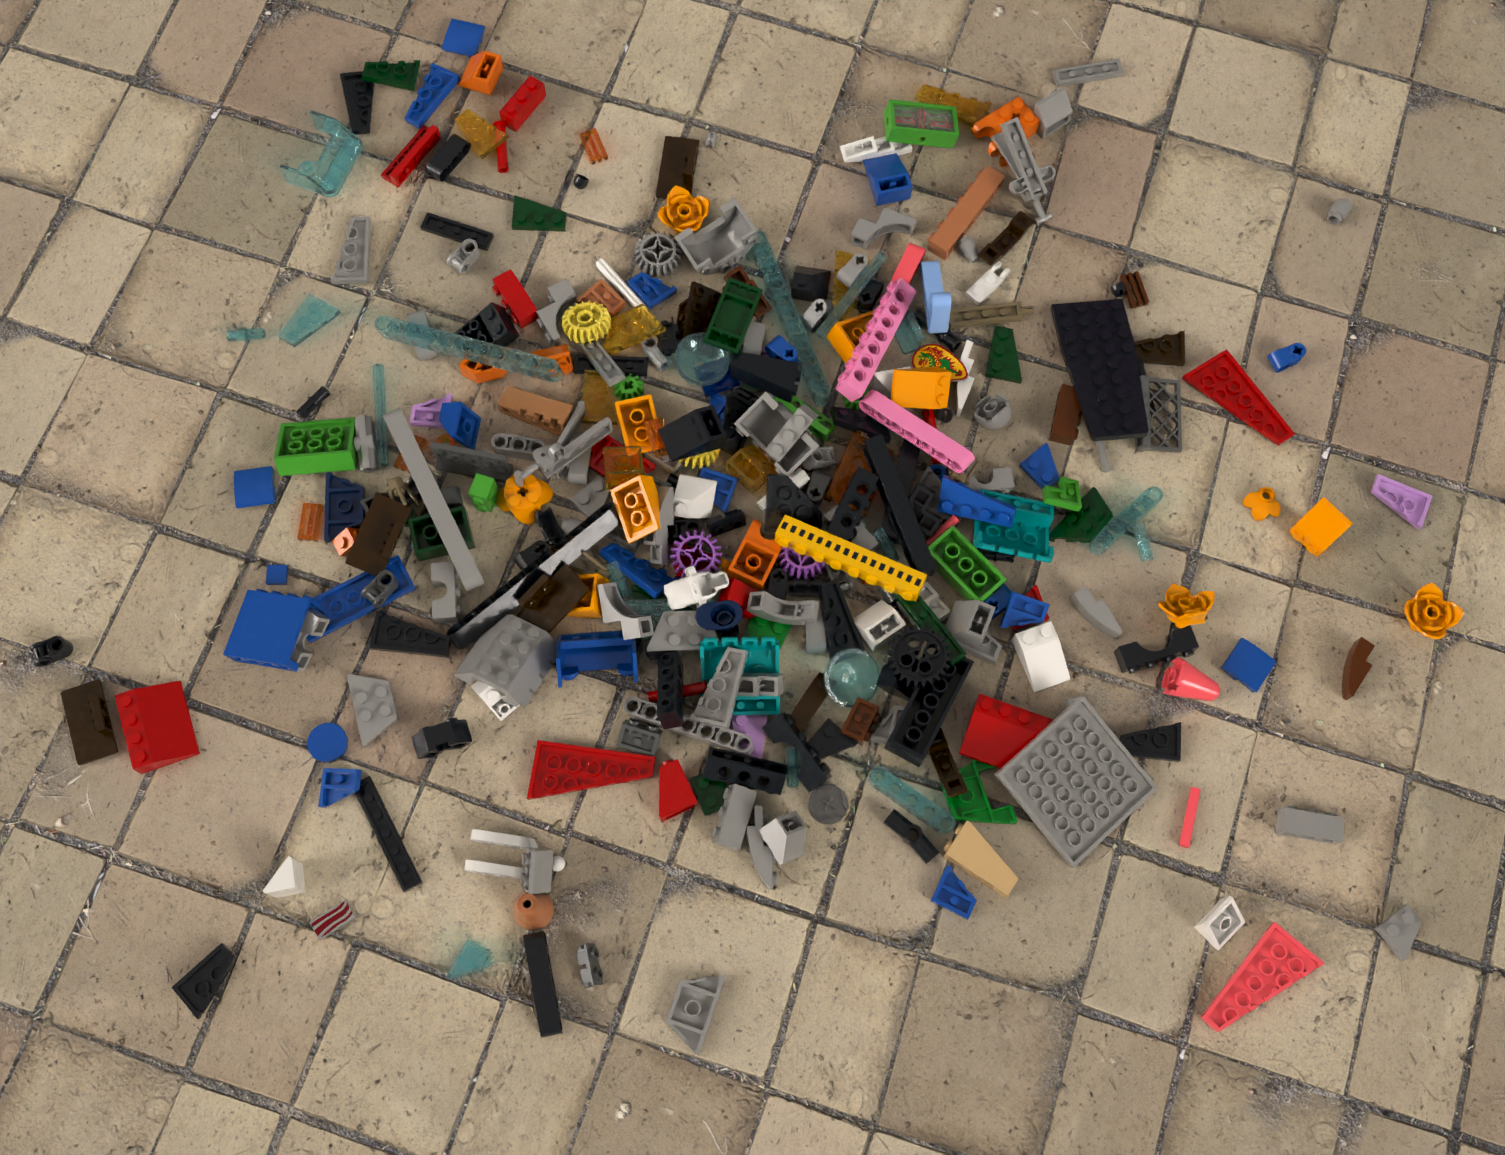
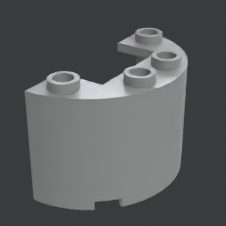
M735 198L721 206L720 210L723 216L695 234H693L689 227L674 237L696 271L700 274L710 275L726 272L730 266L742 262L745 259V255L758 240L757 229Z
M767 391L734 423L737 426L735 428L741 436H750L752 438L751 442L757 448L761 447L764 451L794 414L781 401L776 402L774 400L775 396ZM809 429L801 435L796 444L780 462L768 452L764 454L771 462L775 461V470L778 474L789 476L819 447L817 439L810 436L812 433Z

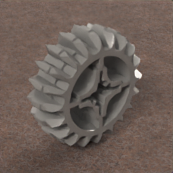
M658 230L656 234L650 231L649 236L644 234L643 239H639L638 244L635 245V263L638 264L640 270L643 269L645 274L650 272L651 277L654 274H657L658 278L660 274L666 277L667 272L672 274L674 272L673 269H678V264H681V247L676 239H673L672 234L667 236L665 231L662 234Z

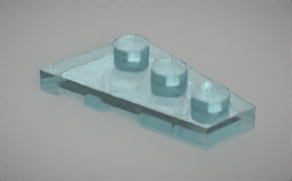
M309 293L278 337L282 341L296 347L340 315L341 312L334 306Z

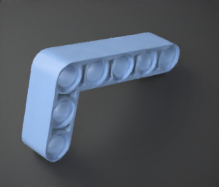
M939 260L921 261L920 276L928 333H947L951 311V293L943 291Z

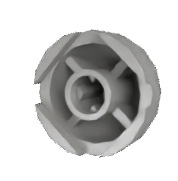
M997 393V396L994 397L988 395L975 405L974 417L983 428L997 430L1009 422L1012 408L1008 398L1003 394Z

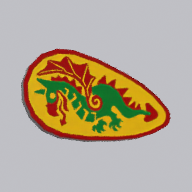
M924 345L912 357L913 368L940 367L952 372L950 382H961L968 379V373L964 364L941 345Z

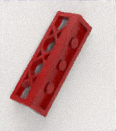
M433 124L430 128L423 125L383 171L381 177L399 188L441 139L438 127Z

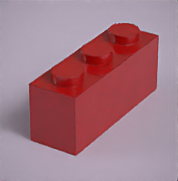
M530 75L499 111L500 119L506 122L507 128L517 132L546 97L544 83Z
M511 269L492 279L494 284L492 289L497 297H501V304L505 310L510 311V318L514 324H518L522 329L538 319L537 308Z

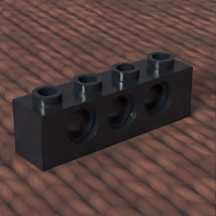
M861 467L857 468L825 530L826 532L849 542L852 541L855 535L853 530L855 526L858 527L863 519L861 513L863 510H867L871 503V500H869L870 495H874L878 489V476ZM857 488L862 489L864 491V495L859 494ZM849 504H853L856 507V511L851 510ZM841 520H845L849 527L843 526Z
M677 650L658 654L657 716L664 730L683 726V663Z
M709 746L703 777L712 781L727 782L730 785L737 784L751 790L765 791L768 794L781 795L787 775V765Z

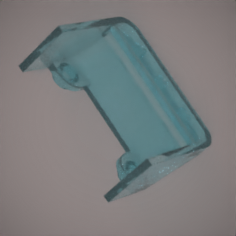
M311 110L310 115L316 129L331 135L317 163L304 161L300 164L298 170L281 164L280 169L287 183L326 197H334L341 190L363 146L361 140L340 121Z

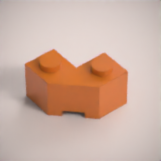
M494 345L485 360L468 352L460 363L459 368L462 376L479 384L503 378L513 364L509 352Z

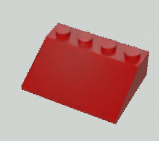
M181 681L136 688L114 695L133 770L144 774L200 754Z
M979 693L971 712L959 754L1001 769L1054 719Z

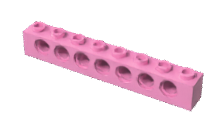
M902 278L895 282L891 281L886 287L887 292L881 297L880 305L874 310L873 318L867 323L866 331L860 336V343L852 351V358L847 361L845 371L837 379L839 382L835 389L850 402L863 396L917 292Z

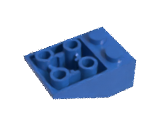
M897 153L863 160L876 206L911 198L913 188L911 180Z

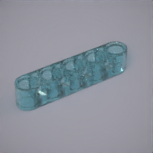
M1156 486L1148 488L1095 536L1089 544L1090 551L1095 555H1101L1158 505L1163 498L1162 490ZM1149 495L1154 496L1156 500H1152ZM1136 507H1140L1143 512L1138 511ZM1122 518L1128 519L1130 523H1125ZM1109 530H1114L1117 535L1111 534ZM1096 541L1101 542L1104 547L1098 546Z
M876 767L871 771L869 783L873 788L939 834L946 835L953 830L955 820L949 813L886 769ZM876 773L881 774L883 781H875L873 775ZM890 786H898L900 792L897 794L892 793ZM909 796L914 797L916 805H909L906 798ZM923 809H931L933 812V816H925L923 813ZM947 820L950 824V828H942L940 825V821Z

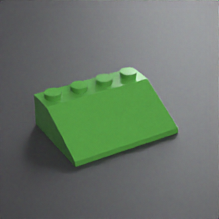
M356 417L281 423L274 456L279 476L355 470L357 462V452L354 446Z

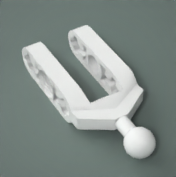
M472 829L470 840L474 842L519 849L538 848L536 840L532 838ZM558 855L553 857L552 870L559 872L565 867V860L562 856ZM466 860L464 871L520 880L521 873H525V868Z

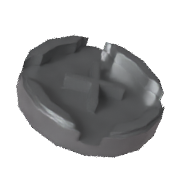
M823 784L811 793L808 808L811 816L817 822L834 824L845 816L848 809V799L845 792L833 784Z

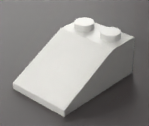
M1051 621L1014 635L1011 641L1034 693L1070 680L1060 640Z

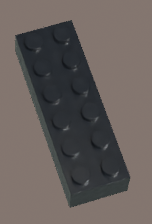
M965 657L950 667L949 670H944L946 676L942 677L939 675L940 682L938 683L933 680L932 687L926 683L925 689H923L921 684H918L884 749L920 767L974 661ZM928 666L926 667L924 673L930 671V668Z

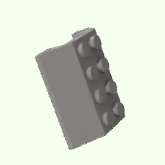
M512 614L506 615L481 635L454 676L471 685L477 679L507 694V703L515 707L518 705L526 707L533 696L531 693L536 692L543 681L541 678H545L552 665L550 663L554 664L556 661L557 643L547 631Z

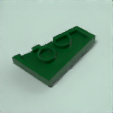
M995 325L985 377L1021 384L1022 378L1013 329Z

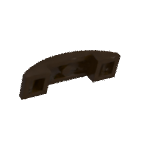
M1020 211L1003 232L978 253V257L990 266L995 265L1019 242L1032 226L1034 220Z
M821 672L812 681L791 713L796 722L795 726L803 732L836 684L834 680Z
M940 728L928 752L947 796L951 798L968 792V789L949 750L943 730Z

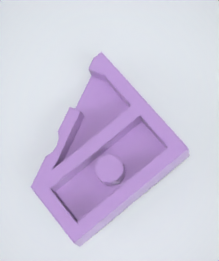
M449 393L446 394L447 397L438 400L434 398L426 403L413 405L410 425L445 429L439 421V413L442 403L452 402L453 395Z

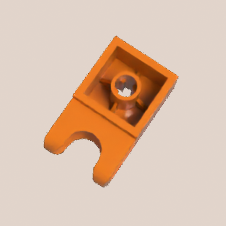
M1018 96L976 122L972 127L971 133L977 139L983 136L992 138L993 135L1002 132L1001 124L1018 117L1027 139L1037 133L1040 119ZM992 141L987 152L991 157H995L1001 152L994 141Z
M754 519L728 568L727 576L728 579L735 578L758 591H762L781 551L780 547L782 546L775 542V539L768 540L763 538L760 534L762 522Z

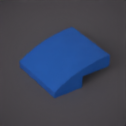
M451 19L442 50L467 57L476 55L479 43L482 44L485 26Z
M272 466L234 471V496L237 509L275 503L276 489L273 485L274 469Z
M1240 638L1221 669L1233 680H1239L1251 692H1257L1276 661L1253 643Z

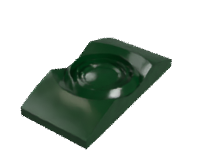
M728 277L704 336L703 343L738 355L763 289Z

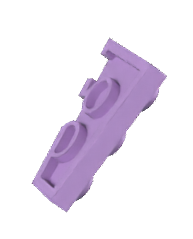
M732 715L733 730L748 735L754 743V750L748 756L761 759L763 757L765 731L762 727L767 724L768 715ZM743 741L740 743L739 748L747 749L750 743Z

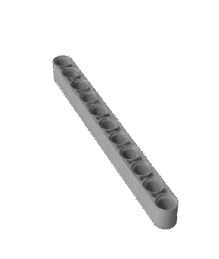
M401 408L384 414L385 422L466 591L484 584L485 582Z

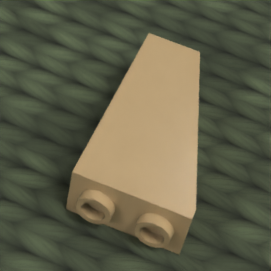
M966 821L964 825L960 823L954 831V834L957 836L953 842L949 840L943 850L946 853L943 857L1006 898L1019 878L969 821Z

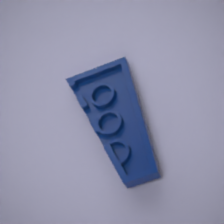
M434 63L430 66V73L426 74L424 78L425 83L423 87L419 88L417 92V99L412 102L405 116L408 124L421 129L460 81L458 74Z
M944 475L942 478L937 512L1012 528L1016 507L995 497H988L984 495V492L966 487V484L960 481H953L949 476Z
M614 542L600 550V556L654 599L664 594V585L680 579L676 576L672 578L666 575L667 571L661 568L658 570L649 565L650 562L645 559L635 558L634 553Z

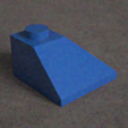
M462 402L442 403L439 413L440 423L452 438L464 447L475 450L481 417Z

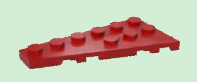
M1227 349L1183 375L1182 379L1276 445H1281L1295 435Z
M538 740L527 800L653 778L656 757Z

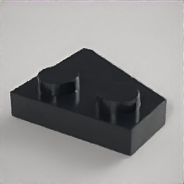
M828 718L810 738L808 744L818 751L819 759L823 760L845 749L855 747L857 742L841 734V728Z

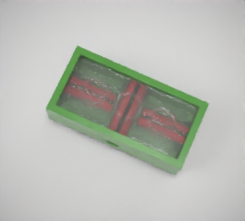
M890 99L884 110L886 142L953 148L959 137L957 110L954 106Z

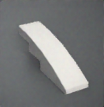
M874 136L840 146L844 163L863 162V160L895 153L899 156L913 152L911 144L886 142V136L875 140Z
M969 340L966 341L960 359L968 375L974 360L968 358L974 343ZM968 376V379L965 381L955 382V411L958 417L975 379Z

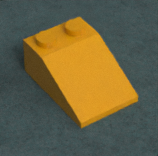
M874 310L836 323L827 334V339L845 364L852 358V351L860 343L859 338L866 331L867 323L873 318Z
M940 367L894 369L890 400L903 408H947L952 372Z
M651 394L614 403L619 429L628 457L664 449V444L658 433L660 428Z
M639 475L610 490L628 544L661 529L659 495L652 476Z
M1323 497L1289 532L1295 540L1300 541L1306 547L1309 553L1318 557L1353 523Z
M598 573L578 575L590 591L566 617L603 618L597 585L610 583V580Z

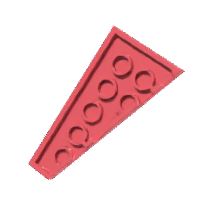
M1272 922L1200 1019L1216 1032H1220L1243 1015L1254 1010L1257 1006L1268 1001L1325 963L1276 922Z

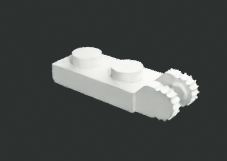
M1000 261L991 270L989 269L965 293L978 306L1002 284V281L1011 272L1009 268H1006L998 277L995 273L1003 264Z

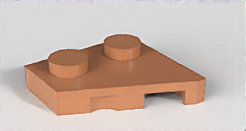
M602 278L576 299L577 304H581L582 301L584 303H587L589 300L592 303L597 301L598 304H603L607 308L610 316H614L626 306V302Z

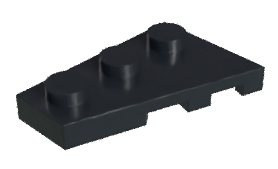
M729 390L726 394L723 428L727 437L725 445L721 450L735 458H739L747 437L745 435L741 436L735 428L737 426L734 423L753 403Z
M834 406L831 408L830 413L834 425L853 432L857 430L864 432L869 438L882 434L885 443H890L891 436L888 428L862 410Z
M1181 722L1123 734L1120 736V742L1133 757L1179 762L1181 761Z
M221 943L171 987L197 1019L202 1017L237 958L224 943Z

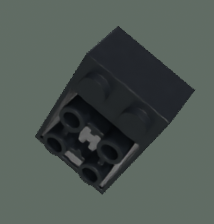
M493 302L452 334L464 357L468 352H471L481 358L487 356L494 345L502 349L520 336L505 308Z
M713 405L695 409L658 429L671 462L723 448L727 437Z

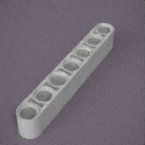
M628 697L624 701V710L630 717L663 728L657 712L654 717H647L650 710L657 711V704L637 697ZM632 704H638L637 710L629 711V707ZM684 713L683 726L667 729L735 753L750 755L754 750V743L748 735L731 729L690 721V715ZM687 722L694 724L691 730L684 729V725ZM705 729H712L710 736H702ZM730 735L731 739L728 743H722V736ZM748 741L750 745L747 749L739 748L741 742Z

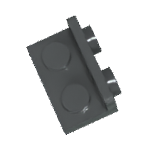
M626 719L622 723L616 746L655 757L663 730H660L658 726L653 724H640V721L637 719Z

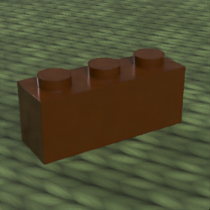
M1062 384L1058 391L1048 441L1071 445L1073 439H1077L1079 429H1076V426L1081 421L1082 413L1079 412L1080 406L1073 386Z

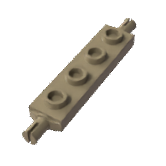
M1020 302L951 309L949 327L954 329L1017 322L1022 320L1023 314H1033L1034 309L1033 306L1022 307Z

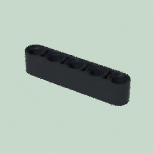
M539 931L523 935L541 1038L563 1033L545 932Z

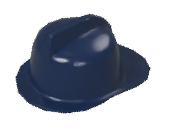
M731 600L703 604L697 609L695 619L701 628L725 632L732 630L740 622L743 611L737 602Z

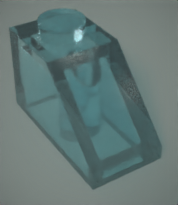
M467 939L446 977L456 980L481 972L483 968L487 969L492 961V957H490L492 952Z

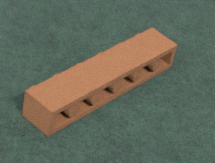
M987 166L984 171L980 170L976 176V181L974 183L971 182L968 186L967 193L960 196L957 206L950 209L947 219L945 221L942 220L937 227V232H933L928 238L927 242H929L927 250L946 260L958 245L957 242L964 237L1003 186L1005 176L990 166Z

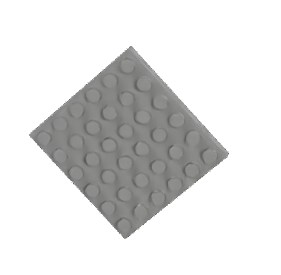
M1084 696L1076 699L995 773L1000 782L1072 868L1083 860L1158 789Z

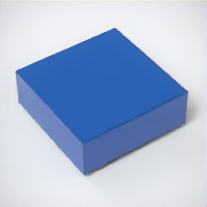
M267 565L266 584L287 585L288 566Z

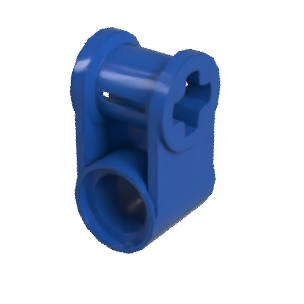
M777 335L764 347L765 352L771 358L798 363L796 348L780 335Z
M1294 343L1270 353L1267 358L1275 372L1279 373L1298 364L1301 358L1305 356L1306 348L1301 343Z
M1005 584L985 601V603L996 607L992 619L1002 613L1008 604L1012 591Z

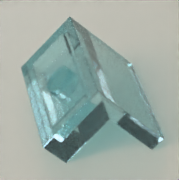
M912 309L906 311L894 334L904 355L917 351L926 342Z

